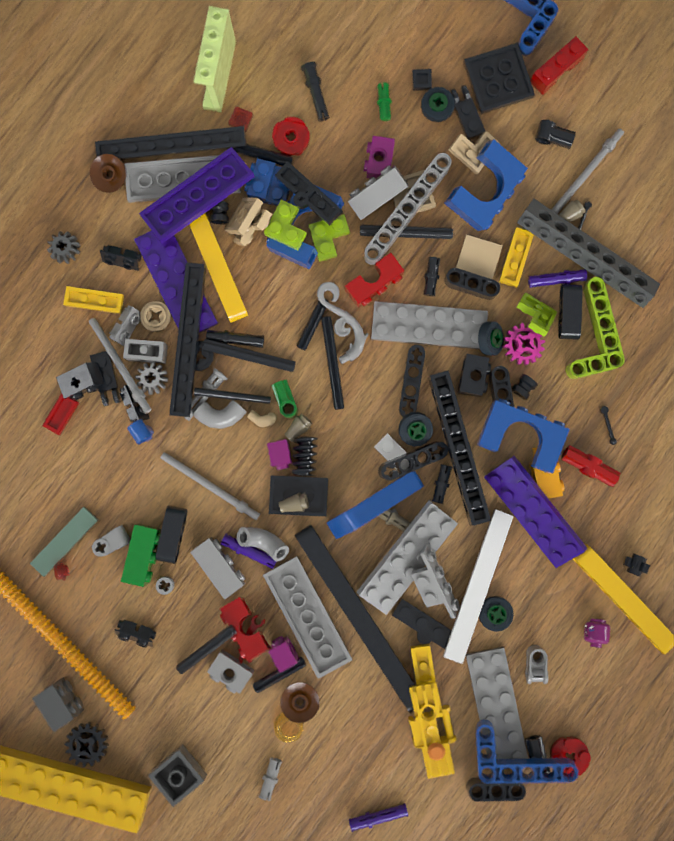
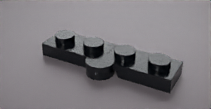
M289 162L275 174V177L295 194L294 203L299 209L309 207L329 226L343 212L340 207Z
M401 599L392 616L417 631V639L421 644H429L433 641L446 649L452 630L409 602Z

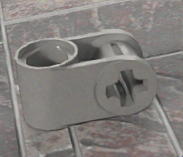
M120 525L96 540L92 545V551L96 556L102 557L130 543L131 539L123 525ZM101 544H106L104 550L100 551Z
M531 645L526 652L525 677L527 684H531V682L548 683V657L546 652L538 645ZM538 651L541 652L540 658L534 660L533 654Z

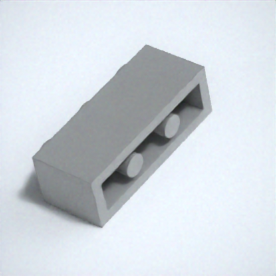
M390 165L380 172L381 176L376 179L375 177L370 178L365 182L366 186L363 189L359 190L357 188L349 194L348 203L360 220L408 187V183L396 165L392 168Z
M211 537L190 553L222 597L226 599L245 585V577L240 570L236 571L232 566L234 562L228 554L224 555L221 551L223 547L217 539L213 540Z

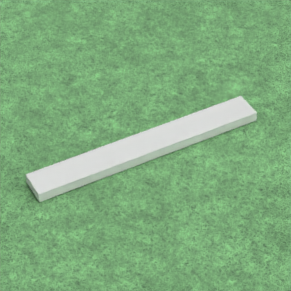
M496 509L492 514L443 655L445 658L463 664L513 519L512 515Z

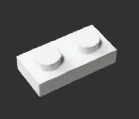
M388 433L374 446L387 461L407 453ZM407 459L401 462V468L405 470L409 467Z

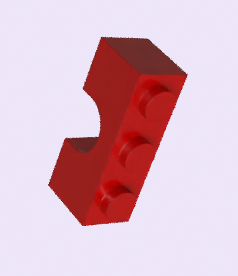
M575 36L534 72L530 80L531 84L543 95L556 84L557 80L567 70L571 71L580 63L589 49Z
M391 252L375 263V269L380 275L378 281L368 283L359 275L345 285V291L357 307L361 305L365 307L372 301L373 296L376 294L380 296L388 290V285L391 283L395 285L403 279L402 275L405 270Z
M238 597L220 608V618L225 625L228 624V626L233 625L237 630L236 634L231 638L234 642H238L240 646L238 651L243 659L246 658L247 661H251L270 649L262 631H258L253 635H247L244 632L243 622L252 613L243 597Z

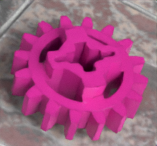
M523 323L519 325V329L515 325L512 327V331H507L506 334L509 337L503 339V341L507 342L503 349H508L505 355L512 356L510 358L511 362L516 359L517 365L521 364L522 361L524 365H528L529 360L531 363H534L536 358L542 356L539 353L545 350L544 347H541V344L545 343V340H540L542 335L535 333L532 329L528 328V325L525 328ZM525 332V333H528V334L522 336L521 334H517V333ZM523 341L526 342L525 348L522 347ZM522 353H526L527 355L530 354L531 356L523 357L520 355Z

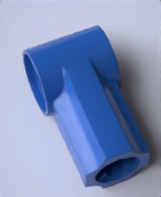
M142 419L135 421L127 427L137 445L152 439L154 431L151 426L145 425Z

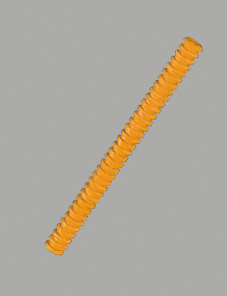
M0 572V594H3V598H7V602H11V606L16 607L15 610L20 611L19 614L21 616H25L24 619L28 620V624H32V628H36V632H40L41 637H45V641H49V645H53V649L58 650V654H62V658H66L67 663H71L70 666L74 667L76 672H79V676H83V680H87V684H91L92 689H96V693H100V697H104L105 702H109V706H113V710H117V714H121L123 720L126 719L135 710L136 706H132V702H128L127 697H123V693H119V689H115V685H111L109 683L110 680H106V676L101 675L102 672L98 671L96 666H93V662L90 663L89 658H85V654H81V650H77L76 645H72V641H68V637H64V633H60V629L55 628L54 623H50L51 620L42 614L43 611H39V607L34 606V602H30V598H26V594H22V590L17 589L18 586L13 585V581H9V577H5L4 572Z

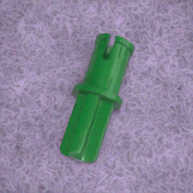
M383 82V87L382 83L377 85V104L379 105L380 120L386 122L391 119L390 104L392 100L389 96V83Z

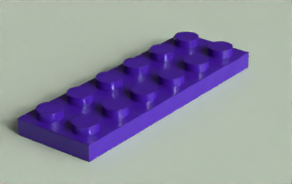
M230 147L139 214L163 244L255 177L254 173L236 151Z
M151 230L135 238L134 241L179 329L185 267L188 262L175 235L162 244ZM204 294L199 333L218 325Z
M512 456L484 476L555 568L587 550L585 544L515 456Z

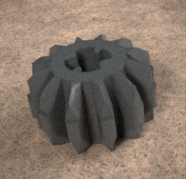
M59 231L58 237L52 235L54 240L47 241L51 246L47 249L49 253H52L50 257L53 260L57 259V262L60 264L63 261L69 264L70 258L75 261L76 257L74 255L80 254L77 248L81 245L79 242H76L77 237L75 235L71 236V233L68 231L65 234Z

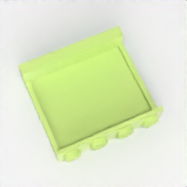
M209 6L194 83L206 85L203 109L222 112L236 39L229 9Z

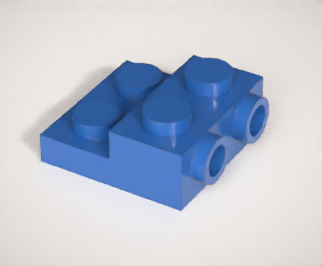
M258 158L256 163L252 162L250 170L254 173L255 177L245 185V192H247L248 198H258L263 203L278 206L281 200L286 201L289 189L275 177V174L282 167L276 166L273 162Z

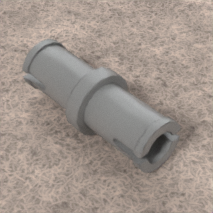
M270 757L267 772L262 778L264 782L259 794L260 799L271 800L274 786L278 782L277 775L282 760Z

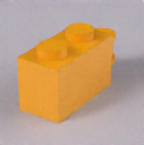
M538 447L532 448L533 458ZM557 461L553 473H546L531 467L532 462H529L532 479L547 498L563 496L562 492L565 488L563 481L559 478V472H561L559 462Z

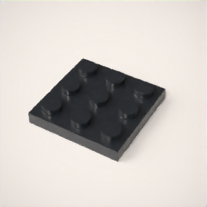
M518 43L464 59L463 63L480 114L535 97Z

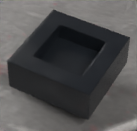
M431 69L412 70L413 91L429 90L432 88Z

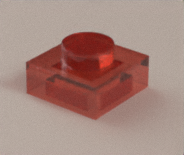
M235 106L228 124L231 127L244 126L245 132H247L253 118V113Z

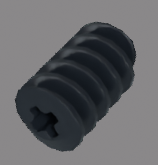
M299 437L294 439L293 442L299 444V446L293 447V450L298 452L293 455V458L298 460L292 463L293 466L297 467V469L292 470L293 474L315 476L311 472L315 471L316 468L311 466V464L316 463L317 460L311 457L317 455V452L312 451L313 448L318 447V445L312 443V441L318 440L317 437Z

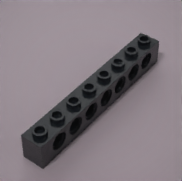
M449 370L430 375L428 377L469 525L475 526L491 521Z

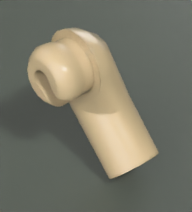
M253 410L247 416L248 419L259 427L272 426L277 419L276 415L272 412L268 413V415L260 416Z

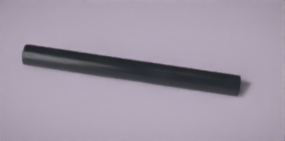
M194 388V395L265 404H270L271 396Z

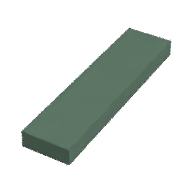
M83 507L30 564L45 577L95 525L98 519L86 507Z

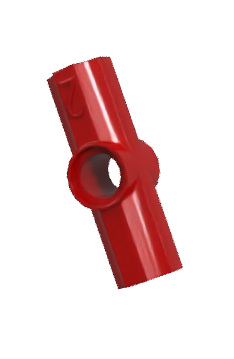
M568 445L562 454L561 460L579 469L578 471L593 479L596 478L610 487H614L620 478L621 473L604 464L598 457L586 454L571 445Z

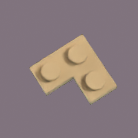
M485 131L474 145L464 135L460 134L448 151L475 174H478L484 164L476 157L487 142L496 139Z
M261 209L259 215L254 217L251 222L252 226L249 232L244 235H236L233 242L241 246L249 244L253 239L252 234L255 230L263 231L269 225L272 214L267 210Z

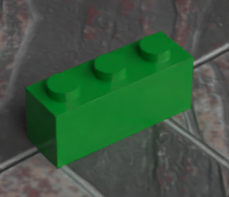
M134 524L121 582L145 587L147 583L151 582L153 576L151 567L156 562L155 550L160 539L159 528Z

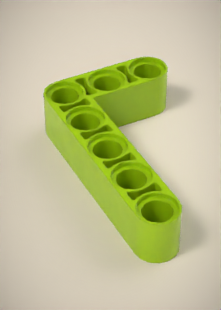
M593 277L586 282L583 292L600 355L579 359L568 364L566 374L571 379L611 371L621 367L625 361L606 286L599 277ZM591 283L597 286V291H593L591 289ZM596 301L602 304V310L596 308ZM600 320L606 321L607 328H603L600 325ZM605 338H609L612 341L611 347L605 344ZM611 356H613V357L616 358V360H617L616 365H612V364H611V362H610V357H611ZM592 361H596L598 363L597 370L592 368ZM573 365H577L580 368L579 374L573 372Z

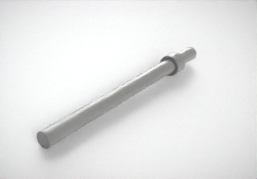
M618 129L610 139L604 142L603 148L551 209L556 214L560 212L607 153L612 152L616 147L617 141L624 134L622 129Z
M91 318L89 320L91 327L130 388L133 399L139 403L145 414L149 413L152 409L145 399L144 392L134 382L96 318Z
M164 452L160 457L177 470L236 507V510L240 513H245L254 520L259 518L260 514L250 508L248 503L243 500L239 501Z

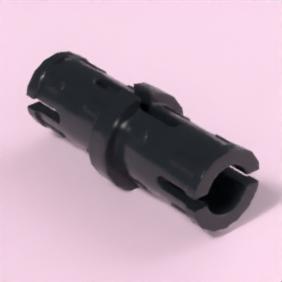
M428 257L427 273L424 275L426 280L423 295L435 297L441 260L438 257Z
M441 464L438 479L434 483L436 487L432 502L444 504L446 490L450 486L448 482L453 467Z

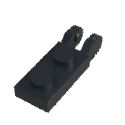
M461 86V93L465 99L461 102L456 90H450L455 101L454 109L466 138L470 140L481 136L485 132V128L474 101L470 98L467 86Z
M107 351L90 355L91 362H97L105 384L98 387L103 405H109L106 393L109 390H112L115 403H119V386L111 357Z

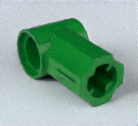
M287 379L274 383L271 386L281 414L287 419L295 418L298 414V407ZM287 405L294 406L291 414L284 413V408Z

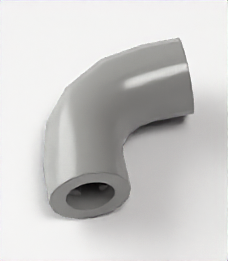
M234 400L222 410L214 409L205 401L196 409L193 416L209 428L223 429L233 426L247 412Z
M242 527L238 530L237 541L240 546L259 548L270 555L274 561H281L289 552L288 546L269 531L254 527Z

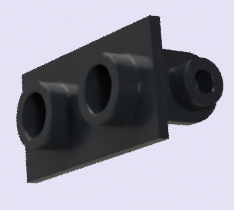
M111 245L104 246L103 250H100L103 263L120 266L127 270L139 271L138 261H141L142 255L138 251L125 249L124 254H121L122 248Z
M124 385L120 389L121 393L119 394L124 406L131 405L130 408L126 409L130 421L134 423L139 419H150L148 413L145 414L139 403L133 399L128 385Z
M125 619L119 621L117 628H120V630H114L118 639L125 642L129 640L135 641L136 645L147 648V646L153 647L151 639H155L157 634L153 628L140 625L139 631H135L137 623Z

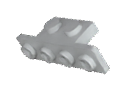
M429 543L425 544L421 551V556L426 567L413 570L411 576L426 607L444 603L451 619L456 618L460 609L459 602L454 598L452 587L444 577V570L436 560L435 551L431 549Z

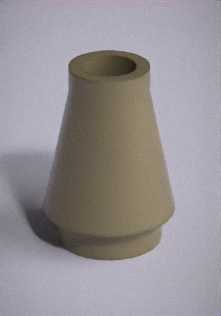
M575 200L574 202L571 201L559 216L571 222L582 217V214L586 211L580 201Z
M301 413L295 417L285 436L293 442L294 439L311 429L312 422Z
M299 492L280 501L279 507L281 512L305 511V509L309 508L306 493L301 494Z

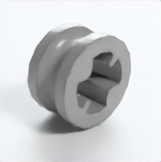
M167 576L160 578L156 582V590L163 595L172 592L175 586L173 579ZM163 580H165L166 583L170 584V586L167 587L169 589L168 591H166L165 588L161 589L160 585L163 584Z

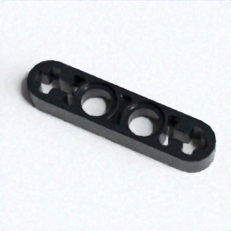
M421 345L411 346L407 354L399 404V413L402 417L406 415L402 407L404 408L407 405V401H403V398L408 400L415 399L414 403L410 402V408L413 409V412L417 410L425 359V350ZM415 349H419V353H422V356L417 358V362H421V365L416 363L409 364V360L414 361V355L411 352H414ZM409 368H417L419 371L418 376L410 377L408 374ZM407 386H413L416 389L414 396H408L405 393Z
M432 442L384 462L380 465L378 474L382 479L394 480L445 458L448 454V447L444 442ZM438 447L442 448V450H440L439 453H430V451L433 452L437 450ZM424 452L426 459L420 463L418 461V454ZM407 459L409 461V467L403 470L401 468V462L402 460ZM396 467L397 469L390 471L389 475L384 474V472L387 471V468L393 469Z

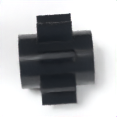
M634 553L632 558L627 556L623 564L628 567L627 572L641 577L642 573L647 574L650 565L646 564L647 558Z

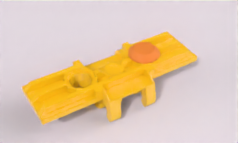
M436 682L409 687L415 718L408 716V722L412 728L413 745L415 748H422L428 779L455 774L449 744L456 742L457 738L453 733L449 713L451 711L450 705H441ZM426 707H431V708H432V710H431L430 712H424V713H423V709H424V708H426ZM437 717L443 718L446 736H439L436 723Z

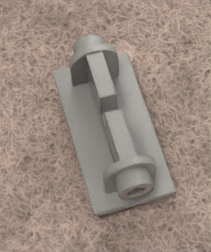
M129 305L127 308H124L119 317V320L123 322L122 324L116 322L109 333L111 334L109 338L124 346L125 339H130L132 332L140 322L141 312Z

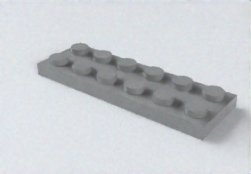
M219 155L125 163L127 201L131 203L158 200ZM241 187L233 193H241Z
M374 301L371 340L480 349L478 333L481 325L487 322L488 311Z
M428 501L358 589L357 594L387 615L413 582L412 571L425 567L426 564L421 556L424 545L429 543L431 549L436 553L458 523L432 502Z
M298 556L263 574L318 679L352 661L349 651Z
M504 647L466 654L479 721L489 720L494 727L496 759L528 758ZM487 727L481 728L482 734L484 735L490 733L491 731ZM485 747L486 754L491 753L492 750L488 747Z

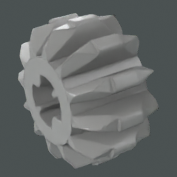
M151 362L150 368L145 363V370L138 369L141 376H135V379L141 380L136 385L138 387L143 386L141 388L142 391L145 393L148 390L149 395H153L154 390L159 394V387L166 388L162 383L169 381L168 378L163 377L167 374V371H161L163 366L158 365L156 367L154 362ZM153 374V376H155L156 379L152 380L151 383V381H149L148 378L152 377Z

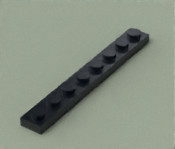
M244 126L95 141L97 157L103 154H112L119 159L228 149L230 147H247Z
M186 263L170 416L190 417L207 267L205 264Z

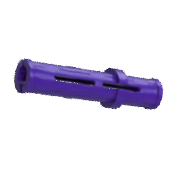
M586 269L576 271L564 270V272L528 276L529 288L587 281Z
M228 534L224 535L221 545L236 551L238 555H245L271 569L274 568L276 561L266 552L251 546L242 547L236 538Z
M404 803L373 813L365 812V815L349 818L348 820L351 832L362 828L369 827L370 829L373 828V825L408 817V812Z

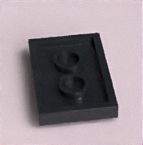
M271 475L269 514L327 517L328 478ZM299 492L301 494L306 493L309 508L305 509V511L281 512L279 507L280 501Z

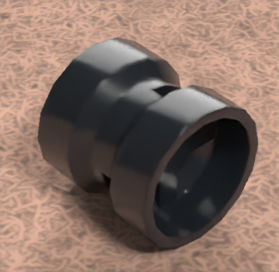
M221 201L210 209L212 211L210 223L219 225L229 223V216L227 215L229 210L228 202Z
M522 374L519 382L514 384L511 390L521 399L527 400L531 390H535L538 384L528 375Z

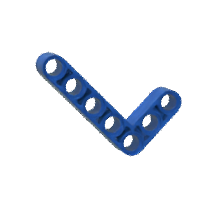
M505 0L532 18L518 43L521 54L524 56L530 55L553 23L558 12V6L552 0ZM527 41L531 45H525L524 42Z
M412 471L353 508L326 522L335 539H338L368 523L424 487V484L416 471Z
M485 719L477 723L478 774L484 783L573 782L577 779L578 769L575 762L570 758L496 759L493 724ZM487 727L491 731L484 735L480 733V729ZM485 747H488L492 751L491 753L485 755L481 752V750ZM506 767H509L513 770L510 774H504L502 772V770ZM525 767L533 769L530 774H525L522 770ZM545 767L553 768L549 774L544 773L543 769ZM565 767H572L573 770L571 773L567 774L563 772ZM484 768H491L493 770L488 775L482 772Z

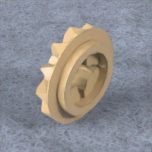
M149 302L141 310V323L150 331L159 332L162 329H166V326L170 323L171 313L162 302ZM151 311L156 314L160 313L159 318L161 322L151 320L153 318Z

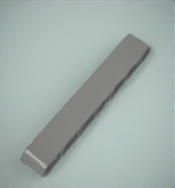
M440 153L433 159L367 245L364 259L368 264L375 265V263L382 259L448 173L451 166V158L448 154ZM443 161L446 167H439L437 163ZM432 176L435 181L430 183L426 180V177ZM421 191L424 196L418 198L414 195V192ZM409 206L412 208V212L406 213L402 208ZM398 221L400 222L401 226L398 228H394L391 225V222ZM381 236H387L389 238V242L382 243L379 240V238ZM376 251L378 256L370 258L368 252Z

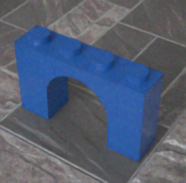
M494 139L487 142L476 157L496 177L497 189L493 198L488 202L478 200L464 187L459 186L453 189L444 202L446 206L477 231L487 230L492 225L493 217L504 208L503 203L514 194L515 186L523 181L525 178L524 173L528 169Z
M316 186L342 209L344 202L341 196ZM293 194V196H292V198L290 199V201H287L288 203H290V204H292V205H295V203H294V196H295V194ZM307 207V208H305V209H299V211H298V213H297V215H296V217H295V219H294V221H293V223H292L291 225L294 224L295 220H296L301 214H303V213H305V212L312 211V210H311L309 207ZM267 238L266 246L270 252L310 270L318 255L315 247L302 242L297 251L274 239Z
M495 400L491 405L476 445L497 452L504 433L514 422L527 423L535 429L539 438L538 448L531 467L546 473H553L570 429L566 428L562 422L546 420L547 417L542 414L536 413L532 415L524 407H512L510 402L506 400Z

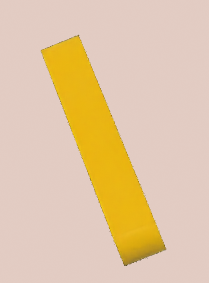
M204 213L189 225L226 314L232 323L248 316V313L207 215Z
M584 543L587 550L573 558V560L662 654H667L674 647V635L589 545Z

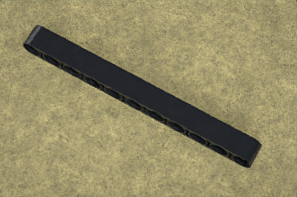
M308 525L295 534L297 541L411 714L414 712L409 687L416 686L312 525Z

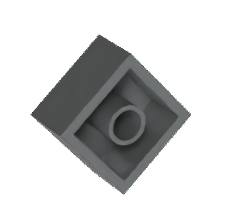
M64 677L32 698L53 733L84 711L81 699L74 695L71 683L65 680Z
M182 744L154 767L148 777L172 807H174L204 782L207 773Z

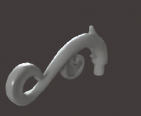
M325 282L318 287L317 298L327 309L341 317L334 323L335 333L340 337L347 336L351 328L344 327L347 323L352 327L355 335L354 345L350 343V348L346 351V354L338 358L340 363L344 364L347 361L355 360L361 354L369 334L363 333L361 325L350 313L325 300V291L332 292V302H336L340 294V290L335 283Z

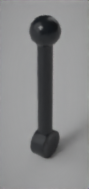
M586 202L584 204V209L586 212L583 213V216L580 220L578 226L580 230L582 229L588 210L592 207L591 202Z
M603 406L600 412L604 414L610 436L609 443L615 445L617 440L614 438L607 413L609 409Z

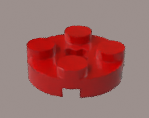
M286 117L285 120L276 123L274 126L272 139L276 150L288 156H299L309 145L310 132L301 119ZM291 132H293L294 136L296 137L292 141L288 140V138L286 137V135H290Z
M572 736L557 739L550 749V758H567L565 755L567 753L572 754L573 752V761L578 769V776L582 775L587 770L591 761V755L587 746L580 739ZM570 766L565 767L563 772L571 773L573 768Z

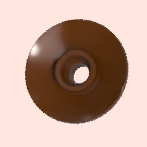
M112 154L98 156L90 167V179L93 185L105 193L119 190L126 180L124 163ZM109 171H112V172H113V176H112V177H109V175H108Z
M298 682L291 684L284 690L281 696V710L286 718L292 722H307L316 715L319 709V696L316 690L307 683ZM298 698H302L304 700V703L302 705H298L296 703V700Z

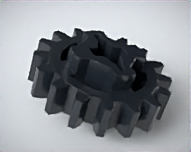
M88 722L85 727L81 723L78 725V728L74 727L71 730L72 733L67 735L69 740L64 745L69 746L65 753H71L69 760L76 759L75 765L82 762V766L86 767L89 762L90 766H93L95 761L99 763L102 760L101 756L106 755L107 751L104 749L109 746L108 743H105L108 736L102 735L105 731L104 729L98 730L99 724L91 727V722Z

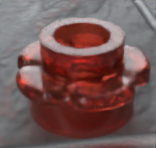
M59 562V564L54 565V574L57 580L62 579L65 581L66 576H69L67 564L64 565L62 562Z

